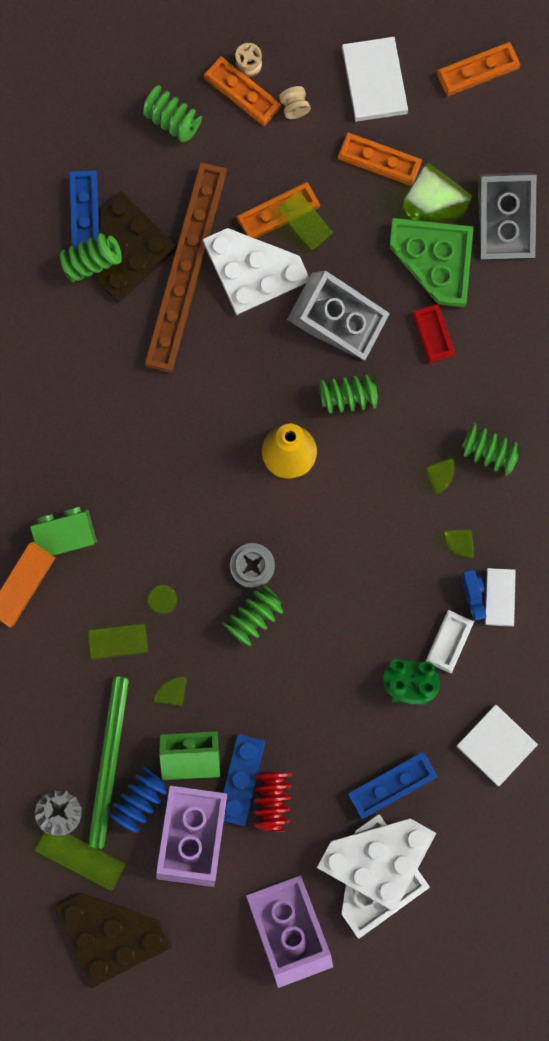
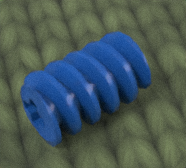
M142 766L146 774L145 777L135 775L139 785L129 784L127 786L132 794L130 796L123 793L120 795L124 805L113 804L117 814L107 812L123 827L137 833L140 828L136 821L142 823L147 821L143 812L151 814L154 812L150 802L161 803L157 793L167 795L169 792L164 785L165 782L145 766Z

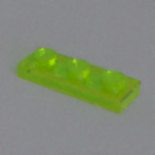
M44 832L35 849L36 852L110 891H113L126 866V863L99 849L89 847L87 843L70 834L54 836Z

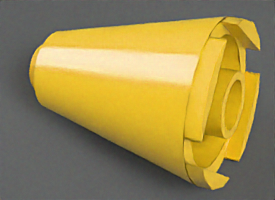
M292 423L273 429L266 436L262 445V457L267 469L277 477L284 479H293L308 473L314 465L317 456V447L312 435L304 428Z

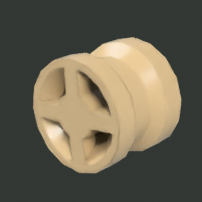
M253 43L240 45L235 53L236 68L247 77H253L261 71V50Z
M291 87L280 94V102L285 105L284 114L286 118H300L310 111V104L308 101H305L306 92L303 87Z

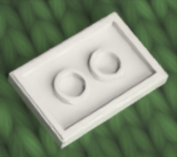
M395 37L342 44L355 122L408 114Z

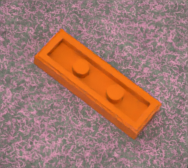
M507 42L438 69L437 76L448 97L517 70L521 64L511 43Z
M222 56L204 73L206 81L263 126L281 109L280 102Z
M347 132L338 154V160L409 186H413L422 164V159L349 132Z
M306 182L236 216V221L244 235L257 239L320 208V203L309 183Z
M34 542L28 544L0 590V621L10 628L15 625L55 560L54 556Z

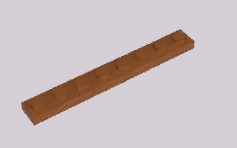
M200 163L147 354L145 366L148 368L169 373L173 372L206 252L202 240L210 236L227 175V168Z

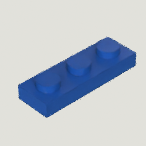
M96 170L71 171L72 245L78 248L79 242L83 241L87 244V240L90 237L97 241V235L100 234L98 174Z
M237 735L223 792L227 793L224 821L242 826L246 825L256 776L258 775L264 750V740Z
M421 752L349 792L348 796L361 819H364L437 778V775L425 753Z

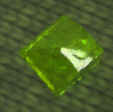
M427 163L405 197L403 208L406 214L414 220L435 223L457 221L464 218L472 195L430 163Z

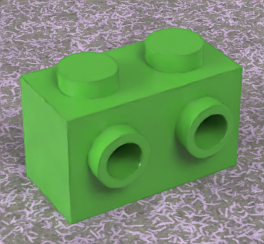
M80 506L64 510L65 516L54 518L53 514H48L36 518L37 523L30 526L34 542L52 556L94 545L97 539L88 509L81 511Z
M218 731L160 735L159 755L162 780L220 777Z

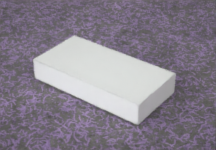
M487 568L485 588V611L487 617H485L484 625L513 627L515 570Z
M448 610L425 661L451 674L474 621Z

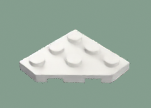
M229 228L202 240L236 315L303 286L309 279L300 256Z
M377 814L356 829L354 835L386 826L387 824L380 814ZM418 869L395 912L430 888ZM346 885L341 914L358 939L395 913Z
M409 818L336 839L329 843L317 868L395 912L436 833Z

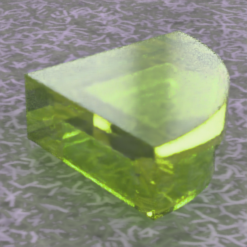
M453 458L426 468L436 495L443 492L453 479L455 470Z
M472 529L443 532L444 540L452 552L458 556L473 559Z
M177 677L166 682L158 690L154 702L183 706L187 677Z

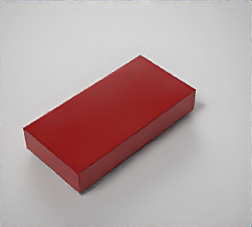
M439 304L413 311L412 316L428 364L454 357L455 351Z

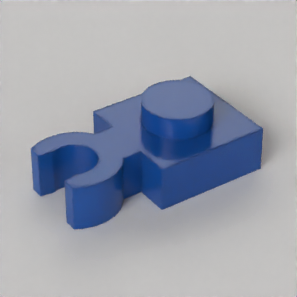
M475 569L463 572L460 578L467 603L470 606L473 621L484 619L487 615L481 600V592H484L481 576H476Z

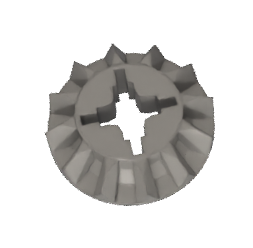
M256 543L242 545L231 557V574L235 581L244 587L258 588L262 583L266 584L274 574L275 561L273 555L263 545ZM245 556L252 562L262 558L257 565L260 575L252 570L243 574L248 566L244 558Z
M53 790L51 793L43 794L36 804L35 819L38 826L47 834L54 836L66 835L78 826L81 819V806L77 801V797H73L67 790L63 792ZM52 805L58 809L66 806L63 812L65 819L59 815L51 818L53 814Z

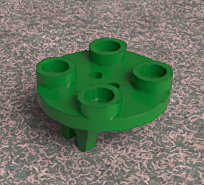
M394 659L385 670L383 685L387 693L392 697V702L400 701L408 704L426 705L428 701H431L438 694L440 679L435 672V666L430 662Z

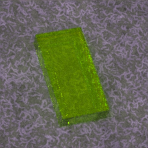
M299 190L277 208L311 251L333 233Z
M145 624L88 630L91 659L149 653Z

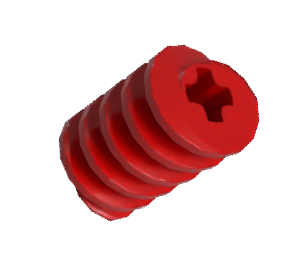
M264 771L263 774L256 776V780L262 782L263 785L256 787L255 792L262 794L263 797L254 799L255 804L262 806V809L254 811V815L262 818V820L253 823V827L263 831L289 832L281 827L290 823V819L282 816L283 813L290 811V807L282 804V802L291 799V795L284 793L283 790L291 788V783L284 781V778L292 776V773Z

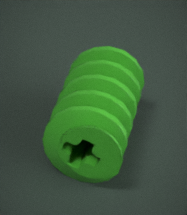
M157 85L145 100L143 115L147 119L152 118L154 124H161V128L164 131L169 130L172 136H178L180 142L188 141L198 130L202 116L194 119L195 109L185 113L187 109L186 103L177 107L179 101L177 97H174L169 102L170 92L165 91L160 95L162 87Z
M102 233L97 235V241L90 237L87 240V244L81 241L78 243V248L72 245L69 247V252L63 249L59 254L65 275L72 282L80 281L85 276L89 277L94 272L98 273L103 268L108 269L112 264L117 265L122 260L117 240L111 235L107 239Z
M364 374L361 383L357 376H352L350 384L346 377H342L339 386L334 378L330 379L328 387L323 379L319 381L322 410L323 407H326L329 414L333 413L335 405H337L340 413L344 411L345 404L349 405L351 411L355 410L356 403H359L362 410H365L368 401H370L373 409L377 407L378 396L374 375L371 382L369 376Z
M472 423L461 448H464V457L467 458L474 452V462L484 457L485 467L495 462L494 471L497 472L503 466L505 467L504 476L507 477L512 472L523 448L517 452V442L515 441L507 447L506 437L496 442V432L486 437L487 428L485 427L477 433V424Z
M263 583L261 584L263 594L258 591L253 592L255 602L250 599L245 600L247 610L242 607L236 609L239 618L233 615L228 617L231 626L222 623L235 638L248 646L252 645L248 637L249 635L256 638L260 637L256 629L257 627L264 630L268 629L264 621L265 619L272 622L276 621L272 613L273 611L280 614L284 613L280 605L282 601Z

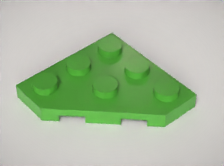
M393 218L389 248L437 304L456 307L466 306L473 227Z

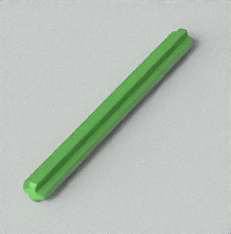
M115 676L112 681L88 845L96 849H102L105 846L109 819L107 812H110L129 683L128 678Z

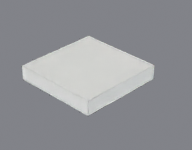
M494 705L456 747L497 786H500L538 744L497 705Z

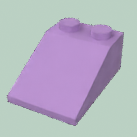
M170 786L156 872L158 880L209 887L215 886L227 793Z
M301 875L246 895L278 988L333 968L329 948Z

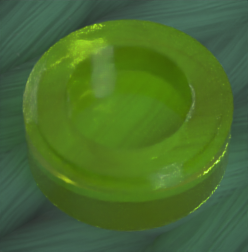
M160 585L151 591L149 604L156 613L168 614L177 605V595L171 587Z

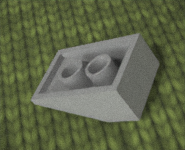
M478 174L480 259L535 258L536 174Z
M325 270L311 273L287 320L308 334L365 361L390 313Z

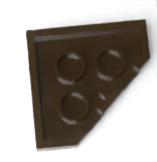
M122 191L117 193L101 208L100 233L104 234L107 239L111 235L117 240L122 260L121 263L117 265L112 264L110 268H103L99 272V284L119 303L177 250V246Z
M84 893L55 906L91 988L172 948L160 920L136 913L130 909L99 900Z

